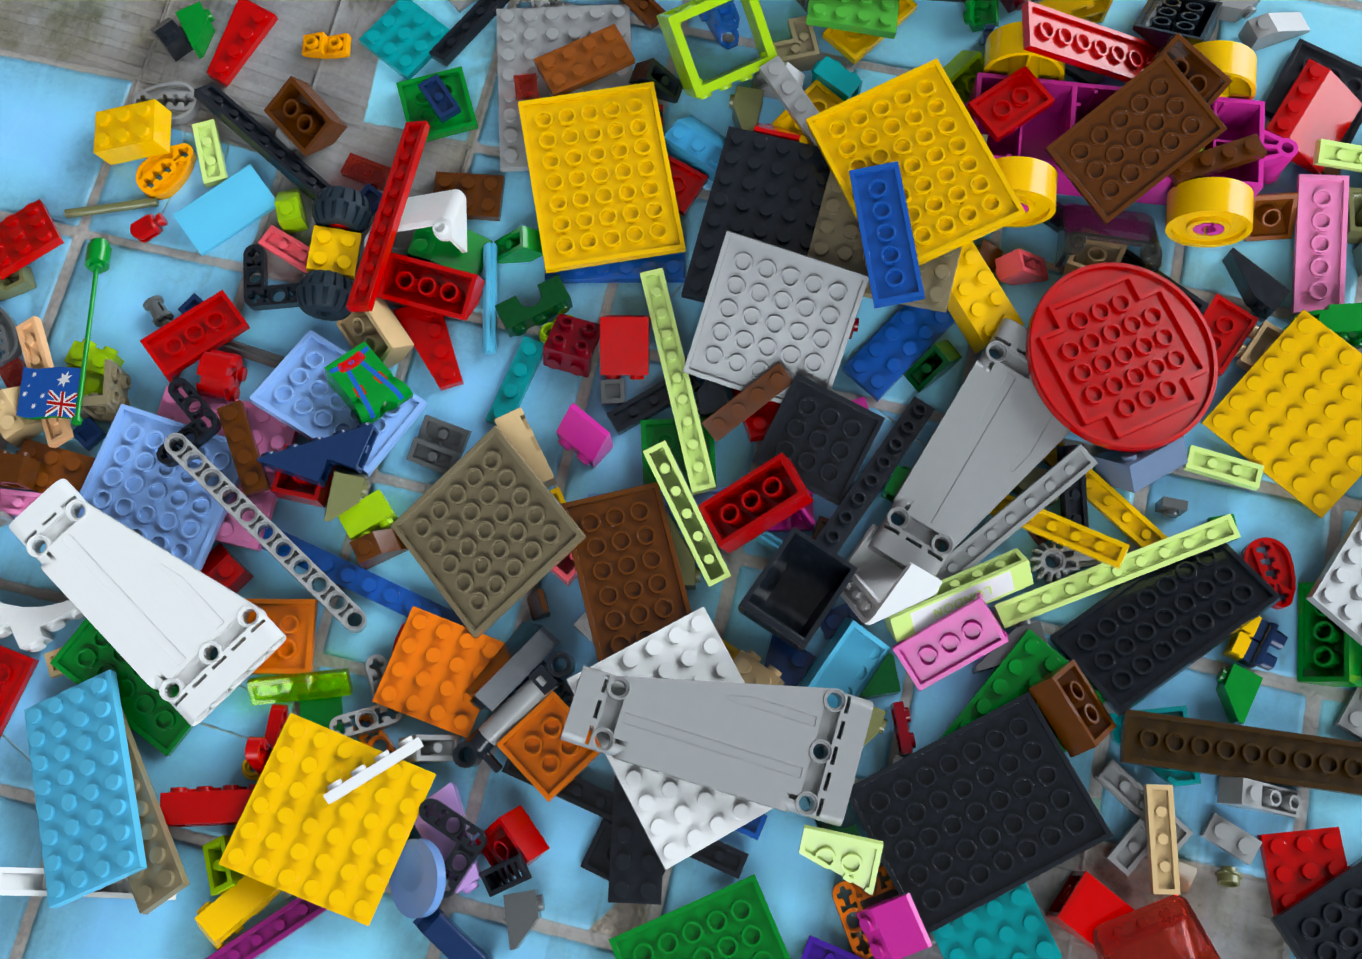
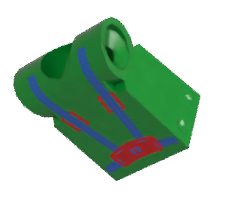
M365 341L324 367L327 383L352 412L355 413L359 424H374L381 419L385 412L399 407L413 397L411 389L400 379L393 377L390 370Z

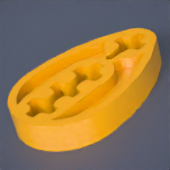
M182 143L170 146V153L149 157L141 163L136 172V183L149 198L157 197L158 200L170 198L183 187L190 177L197 155L189 144ZM183 153L188 154V156H187L186 158H185L184 156H181V155H182ZM166 168L171 169V171H170L169 173L166 172V171H164V170H165ZM158 175L163 177L161 180L156 179ZM149 183L154 184V186H153L152 188H150V187L147 186V185H148Z

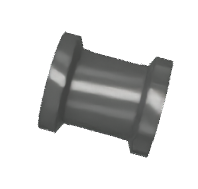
M160 295L152 296L143 303V308L145 311H149L153 317L152 322L156 327H161L163 320L168 319L172 321L174 315L163 304L164 299Z

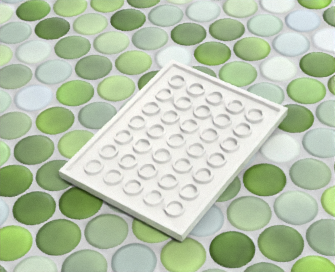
M704 607L591 666V668L617 676L745 683ZM581 672L567 679L573 694L575 693ZM605 677L601 689V692L603 693L609 677ZM616 681L612 683L611 691L613 694L620 696L624 694L625 687L623 683ZM597 702L593 715L595 719L601 702ZM602 732L596 734L601 748L606 747L609 744L608 735ZM605 754L665 870L773 809L612 758L611 755Z

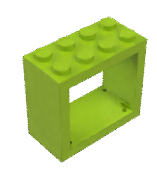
M691 0L656 16L686 95L699 98V100L706 99L712 96V91L720 89V91L732 87V83L739 79L740 82L751 79L753 77L752 74L759 71V67L777 57L759 0H741L759 57L705 81L699 79L681 29V22L731 0Z

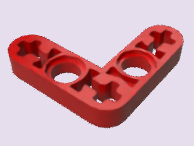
M273 704L269 713L265 737H249L246 742L245 758L259 775H261L288 719V705Z

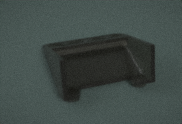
M1067 204L1061 210L1055 267L1060 268L1067 255L1081 253L1085 247L1086 239L1141 247L1140 257L1146 264V269L1156 273L1161 267L1162 249L1155 221L1150 215L1123 211L1105 225L1090 206Z

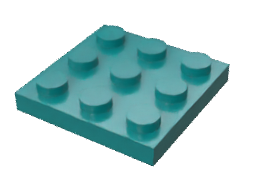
M398 0L359 38V41L367 50L406 80H409L432 59L429 52L450 29L412 0Z

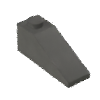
M1031 619L1018 622L1016 624L1017 628L1008 634L1009 642L989 652L971 669L972 673L976 674L996 668L1027 629H1030L1048 644L1040 621L1032 623Z

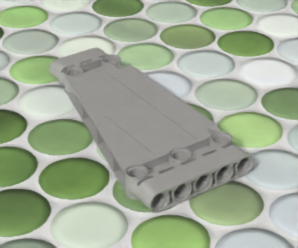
M1008 318L1001 320L987 346L981 353L980 358L973 364L892 501L891 508L869 543V549L904 570L911 562L936 576L951 551L1070 432L1045 406L1032 382L1026 358L1027 328ZM989 351H996L999 359L992 358ZM891 515H899L902 519V525H894L891 521ZM936 540H940L945 544V552H940L935 548Z
M584 665L560 740L611 755L612 758L770 808L784 812H793L840 827L845 817L874 704L873 701L844 693L836 688L617 676ZM605 677H609L603 693L601 692V689ZM613 682L623 683L625 687L623 695L617 696L612 693L611 685ZM829 694L835 695L838 700L835 708L830 707L827 703ZM597 702H601L595 719L593 715ZM592 727L593 729H592V732H591V735H590L588 744H586V743H585V740H586V737H587L589 728ZM600 732L607 734L609 737V744L604 748L597 746L595 743V736ZM817 744L822 746L824 750V755L821 759H817L813 754V749ZM803 796L808 797L810 801V807L806 811L801 810L799 807V800Z

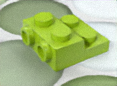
M85 339L82 342L74 340L64 360L68 364L67 367L81 369ZM90 341L83 396H88L90 393H100L103 395L105 359H111L121 368L124 360L117 355L118 351L108 346H104L103 350L96 348L97 344Z

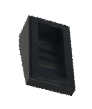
M521 853L479 873L490 897L532 878ZM515 862L517 863L518 868H519V870H520L522 876L520 875V873H519V871H518V869H517V866H516ZM509 864L514 872L516 879H514L513 874L509 868Z

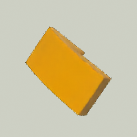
M324 32L303 35L302 55L318 59L350 57L352 37L348 33L327 36Z

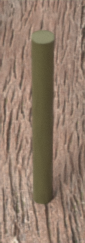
M157 197L65 209L64 213L66 218H75L158 207L159 201Z

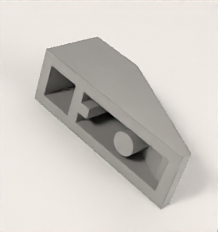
M1301 12L1266 13L1247 20L1238 37L1242 44L1250 47L1255 52L1309 33L1310 28Z

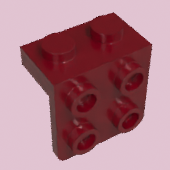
M559 314L543 346V365L588 378L591 372L592 354L600 338V324Z

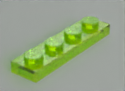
M349 668L249 678L246 683L252 706L347 696L353 692Z

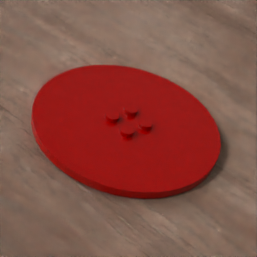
M1117 262L1096 263L1078 268L1060 278L1045 292L1037 303L1029 321L1026 335V358L1036 391L1045 406L1061 424L1088 442L1107 449L1126 452L1157 449L1172 443L1189 432L1202 419L1212 402L1218 380V357L1210 328L1192 300L1171 281L1153 271L1136 265Z

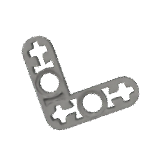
M379 654L370 656L364 667L372 698H374L376 688L379 686L388 665L387 659ZM373 662H376L377 665H382L380 669L381 678L376 680V670L370 669ZM374 702V706L334 717L328 729L334 731L337 723H341L342 726L350 725L353 718L354 727L357 731H353V726L347 727L342 735L355 738L397 725L401 721L403 713L391 709L392 712H397L394 719L391 720L390 716H385L381 718V724H378L376 712L378 711L379 716H382L390 708ZM363 715H369L373 719V724L365 728L359 724L358 719Z

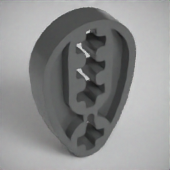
M1 307L0 341L2 343L0 344V350L5 354L1 356L0 368H3L17 361L22 354V349L16 331V326L18 325L10 314Z

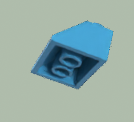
M692 115L678 119L664 135L667 152L688 166L707 175L708 179L713 182L726 137Z

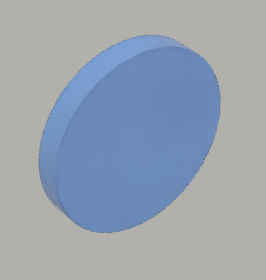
M424 838L409 839L406 841L390 877V889L396 907L404 916L413 919L424 918L433 914L442 901L446 885L445 864L439 849L433 842Z

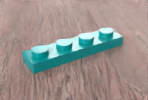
M524 336L485 419L487 423L497 426L494 419L520 407L542 360L544 343Z

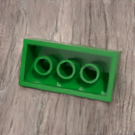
M1298 582L1297 682L1331 687H1362V646L1306 599L1315 582Z

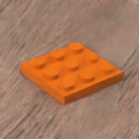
M246 599L263 609L268 618L287 637L284 643L251 675H312L318 600ZM255 611L251 612L248 616L249 624L256 620L257 615Z
M554 691L496 744L548 802L601 753L560 740L570 708ZM590 729L585 740L586 744H588L592 732ZM595 736V743H596V745L599 746V747H601L600 744H599V742H598V740H597V738H596V736Z

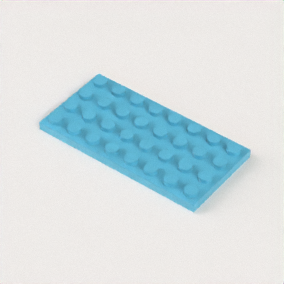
M107 670L24 710L49 908L61 907L147 868L117 674L115 671Z

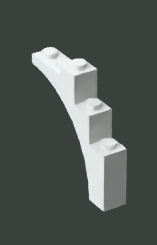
M70 600L43 607H20L0 602V639L8 637L13 632L20 649L38 652L46 648V644L54 640L51 632L64 628L65 624L73 619H80L85 616Z
M0 867V895L47 896L44 868ZM127 877L83 896L134 899ZM176 894L168 900H176Z

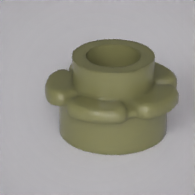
M1221 866L1220 870L1215 872L1217 884L1220 886L1239 887L1240 880L1243 879V876L1237 872V868L1232 866Z

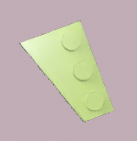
M804 824L799 854L825 869L834 871L841 875L844 880L849 883L853 882L873 896L883 841Z

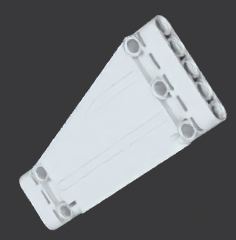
M60 479L52 484L9 525V529L26 546L28 554L40 561L42 564L41 569L138 675L155 690L158 689L161 698L169 701L191 726H195L203 721L273 654L287 638L268 618L263 609L89 504L66 479ZM85 508L84 514L79 518V511ZM44 543H46V548L41 553L40 548ZM255 611L257 615L256 620L249 624L248 616L251 612ZM217 648L218 655L214 660H211L210 652L212 649ZM177 684L179 686V693L173 697L171 691Z

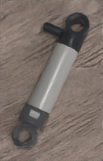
M558 651L552 653L548 657L546 665L540 664L518 690L464 742H461L454 748L452 755L455 764L462 768H471L478 766L484 760L495 773H498L503 766L490 751L552 691L555 692L563 684L558 679L559 677L567 678L573 674L576 667L574 658L565 652ZM560 658H564L567 662V666L562 672L557 671L555 666ZM467 748L473 751V758L469 762L464 759L463 755Z

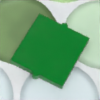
M319 688L315 692L299 694L300 717L329 728L331 720L343 714L341 688L329 690ZM337 723L334 731L344 733V726L341 723Z

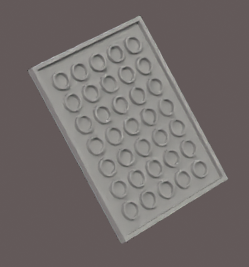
M626 4L496 9L501 172L529 171L518 102L552 97L534 64V59L614 23L632 52L630 9ZM633 65L568 94L631 85L629 80L633 72Z

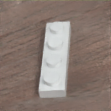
M412 736L407 737L398 743L399 749L390 754L386 750L374 758L375 764L368 768L363 764L350 772L352 778L343 783L339 779L327 786L326 788L329 792L323 795L327 803L335 802L424 747L419 737L415 739Z

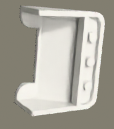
M453 189L408 197L397 232L433 226L434 235L440 241H451L462 253H467L466 196L462 191ZM371 225V227H370V229H369V231H368V233H367V235H366V237H365L364 249H365V246H366V243H367V240H368V237H369V234H370L372 225Z
M875 524L871 525L847 559L848 562L858 567V569L840 595L860 621L866 625L876 623L934 596L943 583L935 575L928 573L911 562L903 570L869 549L868 545L879 528Z

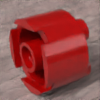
M209 349L210 352L205 351L197 368L196 375L201 376L200 383L196 382L197 392L204 397L236 401L240 396L239 387L241 381L246 380L248 373L247 368L243 367L242 356Z

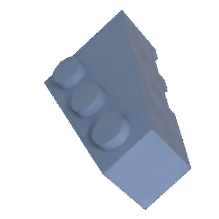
M1184 436L1168 445L1148 451L1126 452L1110 450L1093 456L1098 463L1095 465L1096 473L1112 487L1132 493L1141 490L1188 463Z

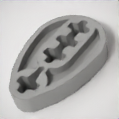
M180 81L151 86L136 94L132 99V104L156 99L161 104H166L164 107L172 112L171 125H182L190 122L196 117L200 109V101L194 97V89L189 84Z

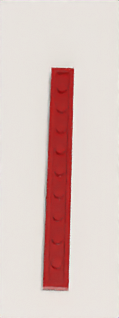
M427 121L406 122L346 304L350 312H372L428 136L430 126Z

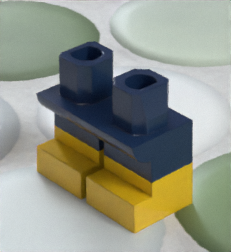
M1259 615L1230 637L1222 655L1249 668L1257 666L1265 670H1271L1277 662V657L1267 652L1269 645L1280 650L1285 645L1288 637L1277 630L1278 624L1268 622Z

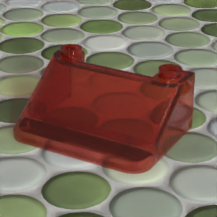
M1180 895L1168 896L1098 925L1092 933L1098 959H1221L1191 905Z

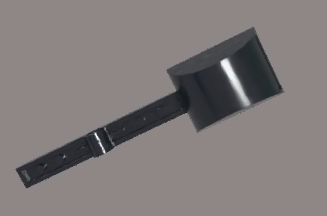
M914 396L816 540L796 527L792 528L740 602L738 610L742 615L757 623L799 652L804 651L858 569V567L837 555L933 414L935 410L933 407Z

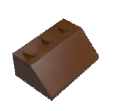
M293 76L289 77L264 109L265 113L304 156H309L333 145L347 128L346 124L307 82Z
M1074 659L1042 677L1028 689L1035 703L1038 704L1046 717L1047 723L1053 728L1060 739L1062 747L1067 750L1071 758L1095 748L1116 727V724Z

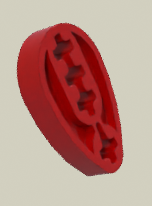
M1268 537L1256 539L1246 545L1240 557L1279 595H1283L1285 598L1273 605L1272 608L1280 610L1291 605L1296 589V576L1289 550L1280 541ZM1258 547H1261V548H1264V547H1265L1266 552H1265V553H1262V552H1259V553H1258V552L1256 551V549H1257ZM1264 558L1266 560L1269 559L1271 563L1268 566L1267 564L1262 565L1261 560ZM1268 570L1274 571L1275 576H1266L1265 572Z

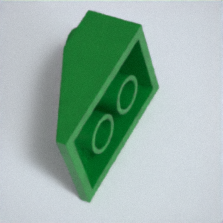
M433 226L416 229L407 251L408 257L481 276L483 270V246L488 242L493 243L492 240L467 229V253H462L451 241H440L434 235Z

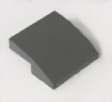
M425 415L418 437H414L406 460L445 474L461 459L472 431L430 415Z

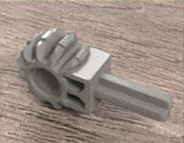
M1045 542L1041 543L1039 549L1034 548L1031 551L1033 557L1028 559L1029 563L1034 564L1031 567V572H1038L1036 580L1044 577L1045 584H1050L1052 580L1055 582L1060 580L1061 577L1065 578L1069 574H1074L1080 570V567H1091L1102 563L1077 553L1072 549L1065 548L1062 545L1056 549L1055 542L1049 543V546ZM1045 559H1052L1055 563V568L1047 566Z

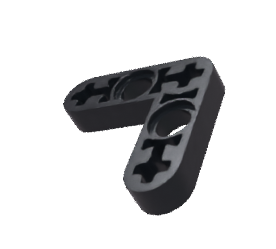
M257 244L246 247L243 253L244 301L249 308L261 311L299 307L296 296L299 283L268 286V259L266 252ZM256 252H258L259 254L258 256H256V263L258 266H255V262L251 258L255 256ZM256 272L261 273V279L258 282L250 281L252 274ZM277 292L285 293L282 301L275 302L273 300ZM255 295H258L260 298L254 303L252 299H255Z
M184 378L172 380L168 386V392L191 420L189 424L177 433L185 437L188 434H194L195 440L192 444L199 449L221 430L220 418ZM182 386L189 396L186 398L182 396L178 388ZM193 402H200L201 406L198 411H189V407ZM204 415L211 421L212 426L210 428L201 419ZM176 442L172 446V451H180L176 445L178 444L183 448L184 443ZM163 443L156 453L158 461L170 468L179 465L173 458L168 459Z
M428 798L419 807L420 817L457 843L444 862L445 870L448 868L452 874L459 876L458 880L452 877L448 883V886L451 888L450 891H444L443 898H449L455 894L487 844V835L481 828L441 801ZM436 804L435 810L444 815L446 810L448 814L442 820L434 815L428 818L426 807ZM452 817L460 821V828L455 833H450L446 828L447 821ZM466 825L470 826L466 831L471 835L480 834L478 838L481 841L480 845L474 844L471 847V840L466 836H462V840L458 839L465 831ZM457 855H463L467 860L466 867L461 871L453 867V859Z

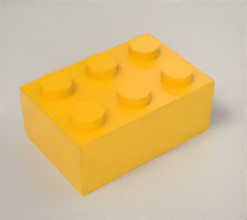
M156 99L96 112L93 153L110 165L170 153L172 112Z

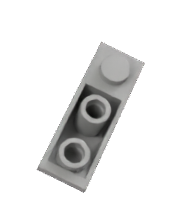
M1219 777L1217 803L1252 811L1300 818L1301 792L1244 777Z

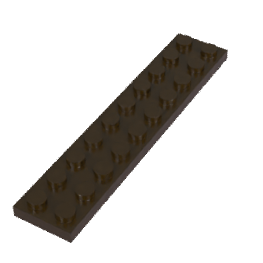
M1130 709L1125 711L1121 718V763L1221 777H1244L1264 783L1362 796V742Z

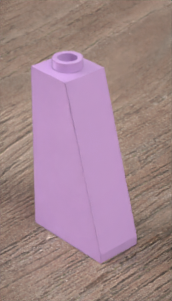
M449 783L429 797L441 801L466 818L456 784ZM436 804L426 807L428 818L434 815L442 820L448 814L446 810L444 815L435 810ZM418 814L414 823L422 838L430 840L437 846L445 862L457 843L426 823ZM455 817L450 818L446 823L447 830L450 833L457 832L460 828V821ZM466 825L465 831L458 839L462 840V836H466L471 840L470 846L472 847L474 845L471 834L466 831L469 829V826ZM457 855L453 859V867L456 870L461 871L466 867L467 860L463 855ZM478 859L456 893L464 891L465 894H468L479 886L477 881L481 879L479 874L481 869ZM448 868L446 869V873L450 874L447 878L449 881L452 877L458 880V875L452 874Z

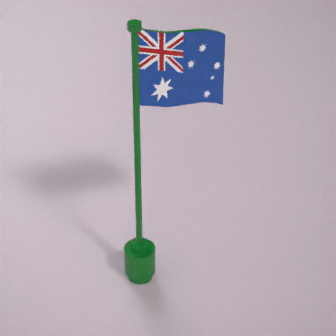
M103 238L91 239L86 249L85 267L93 272V281L81 369L71 367L33 369L24 367L16 413L18 417L31 420L65 418L72 419L71 423L73 425H82L80 414L98 274L109 270L112 251L110 243Z

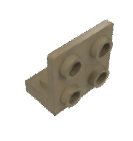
M105 359L103 395L100 393H90L88 396H83L81 409L97 421L114 420L121 403L130 406L128 399V389L131 388L130 376L111 359Z

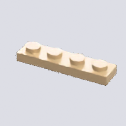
M1145 784L1143 788L1150 894L1181 895L1173 785Z

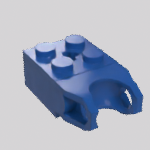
M734 0L699 14L701 21L706 22L713 37L721 47L729 50L738 46L739 32L737 28H739L740 17ZM731 32L735 40L731 43H726L722 39L723 34Z

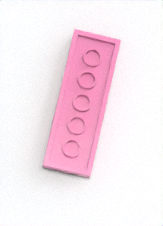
M1299 174L1297 176L1296 192L1299 193L1295 215L1291 314L1298 315L1303 309L1307 312L1323 310L1329 304H1344L1349 176Z

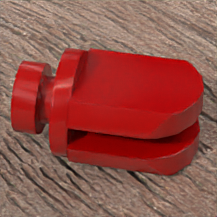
M158 213L155 216L147 214L130 225V233L140 242L147 243L163 232V227L168 225V222L162 213Z

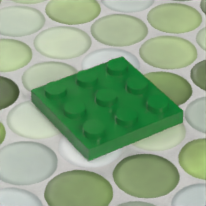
M462 66L396 83L406 122H428L430 129L426 142L478 129ZM435 74H438L461 109V113L444 123H441L418 88V84Z
M699 417L717 487L714 438L702 424V421L707 417ZM641 420L643 485L657 482L643 451L666 441L689 489H691L675 420Z

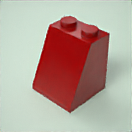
M650 315L601 316L600 375H606V379H620V375H630L632 380L644 379V375H649Z
M1072 871L1045 916L1098 954L1107 956L1108 953L1112 954L1119 944L1117 938L1122 930L1126 931L1133 921L1131 915L1134 909L1087 871Z

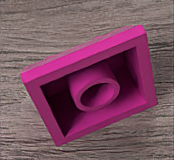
M572 403L556 431L559 439L558 443L567 451L572 449L577 454L576 458L585 466L590 464L595 468L613 448L611 434L577 405Z
M910 893L877 901L856 913L860 928L865 933L871 953L875 959H901L932 946Z

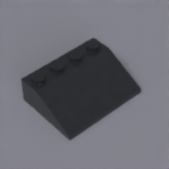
M1148 0L1134 23L1132 30L1158 50L1176 33L1181 34L1192 45L1210 40L1216 28L1223 2L1214 0Z

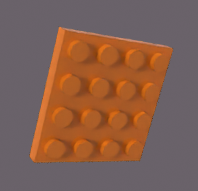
M412 606L372 701L468 738L480 710L470 703L471 697L466 691L503 647L505 642L485 634L474 638L465 626Z

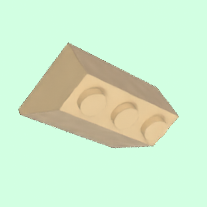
M376 297L372 312H352L347 318L336 322V325L352 349L365 341L388 369L404 360L414 346V343L384 299Z

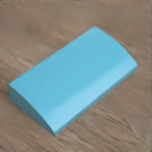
M249 164L174 213L173 217L201 255L204 256L274 210L275 197Z
M846 617L799 686L836 688L844 693L859 697L892 648L856 621ZM829 694L827 697L828 705L835 708L838 704L836 696Z

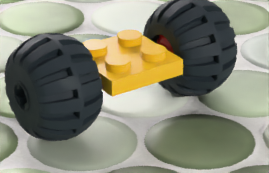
M328 186L317 194L312 204V216L316 225L313 228L306 272L308 273L300 280L296 296L299 307L305 314L321 320L339 321L347 318L352 313L346 307L353 286V282L350 279H355L362 233L370 223L371 207L368 199L355 189L343 186Z

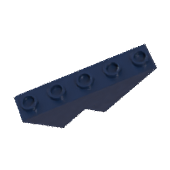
M362 423L356 429L349 431L339 430L326 438L315 437L310 439L309 443L302 445L292 444L285 447V450L278 452H265L261 454V457L257 458V461L266 468L324 488L333 466L361 475L379 432L371 423Z

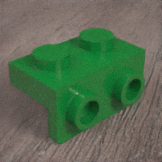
M967 0L964 2L966 5V11H963L964 23L969 25L972 32L983 30L985 24L995 25V27L999 26L998 0Z

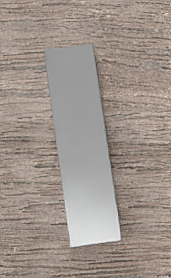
M1113 758L1110 759L1096 774L1094 779L1137 819L1140 818L1146 823L1143 786ZM1175 816L1177 849L1179 851L1193 835V832Z

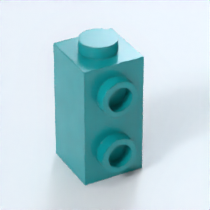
M826 56L821 62H816L811 70V83L817 79L843 101L859 95L861 92L863 81L856 73L845 69L839 61L833 60L829 56Z

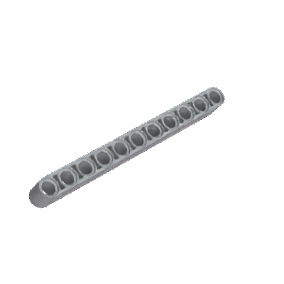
M172 433L166 437L164 447L170 456L348 631L358 633L365 629L367 618L364 612L184 435ZM176 442H183L184 446L180 451H172V446ZM201 459L200 467L197 469L190 468L191 461ZM218 476L220 480L217 485L212 487L207 485L210 477ZM228 494H237V500L234 503H225V497ZM246 511L255 512L253 520L248 522L243 521L242 516ZM264 528H271L273 530L272 536L268 539L260 538V532ZM283 545H288L291 547L290 553L284 557L279 556L277 553L278 549ZM307 563L309 568L306 573L298 574L295 572L297 564ZM315 581H326V588L320 592L313 590ZM335 597L343 598V607L333 609L330 605L332 599ZM354 614L362 617V623L357 627H352L348 624L350 616Z

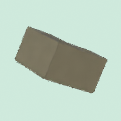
M806 16L788 19L787 25L791 39L773 42L777 56L779 55L783 62L788 61L800 72L812 70L816 62L820 60V51L813 25L805 24Z

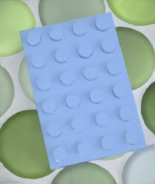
M312 330L307 332L249 397L252 404L309 440L315 437L326 438L332 436L336 431H349L356 429L360 425L355 413L352 412L327 383L324 368L347 352ZM413 394L411 399L399 407L385 412L380 420L372 424L379 434L362 471L364 475L369 477L424 411L427 407L425 400Z

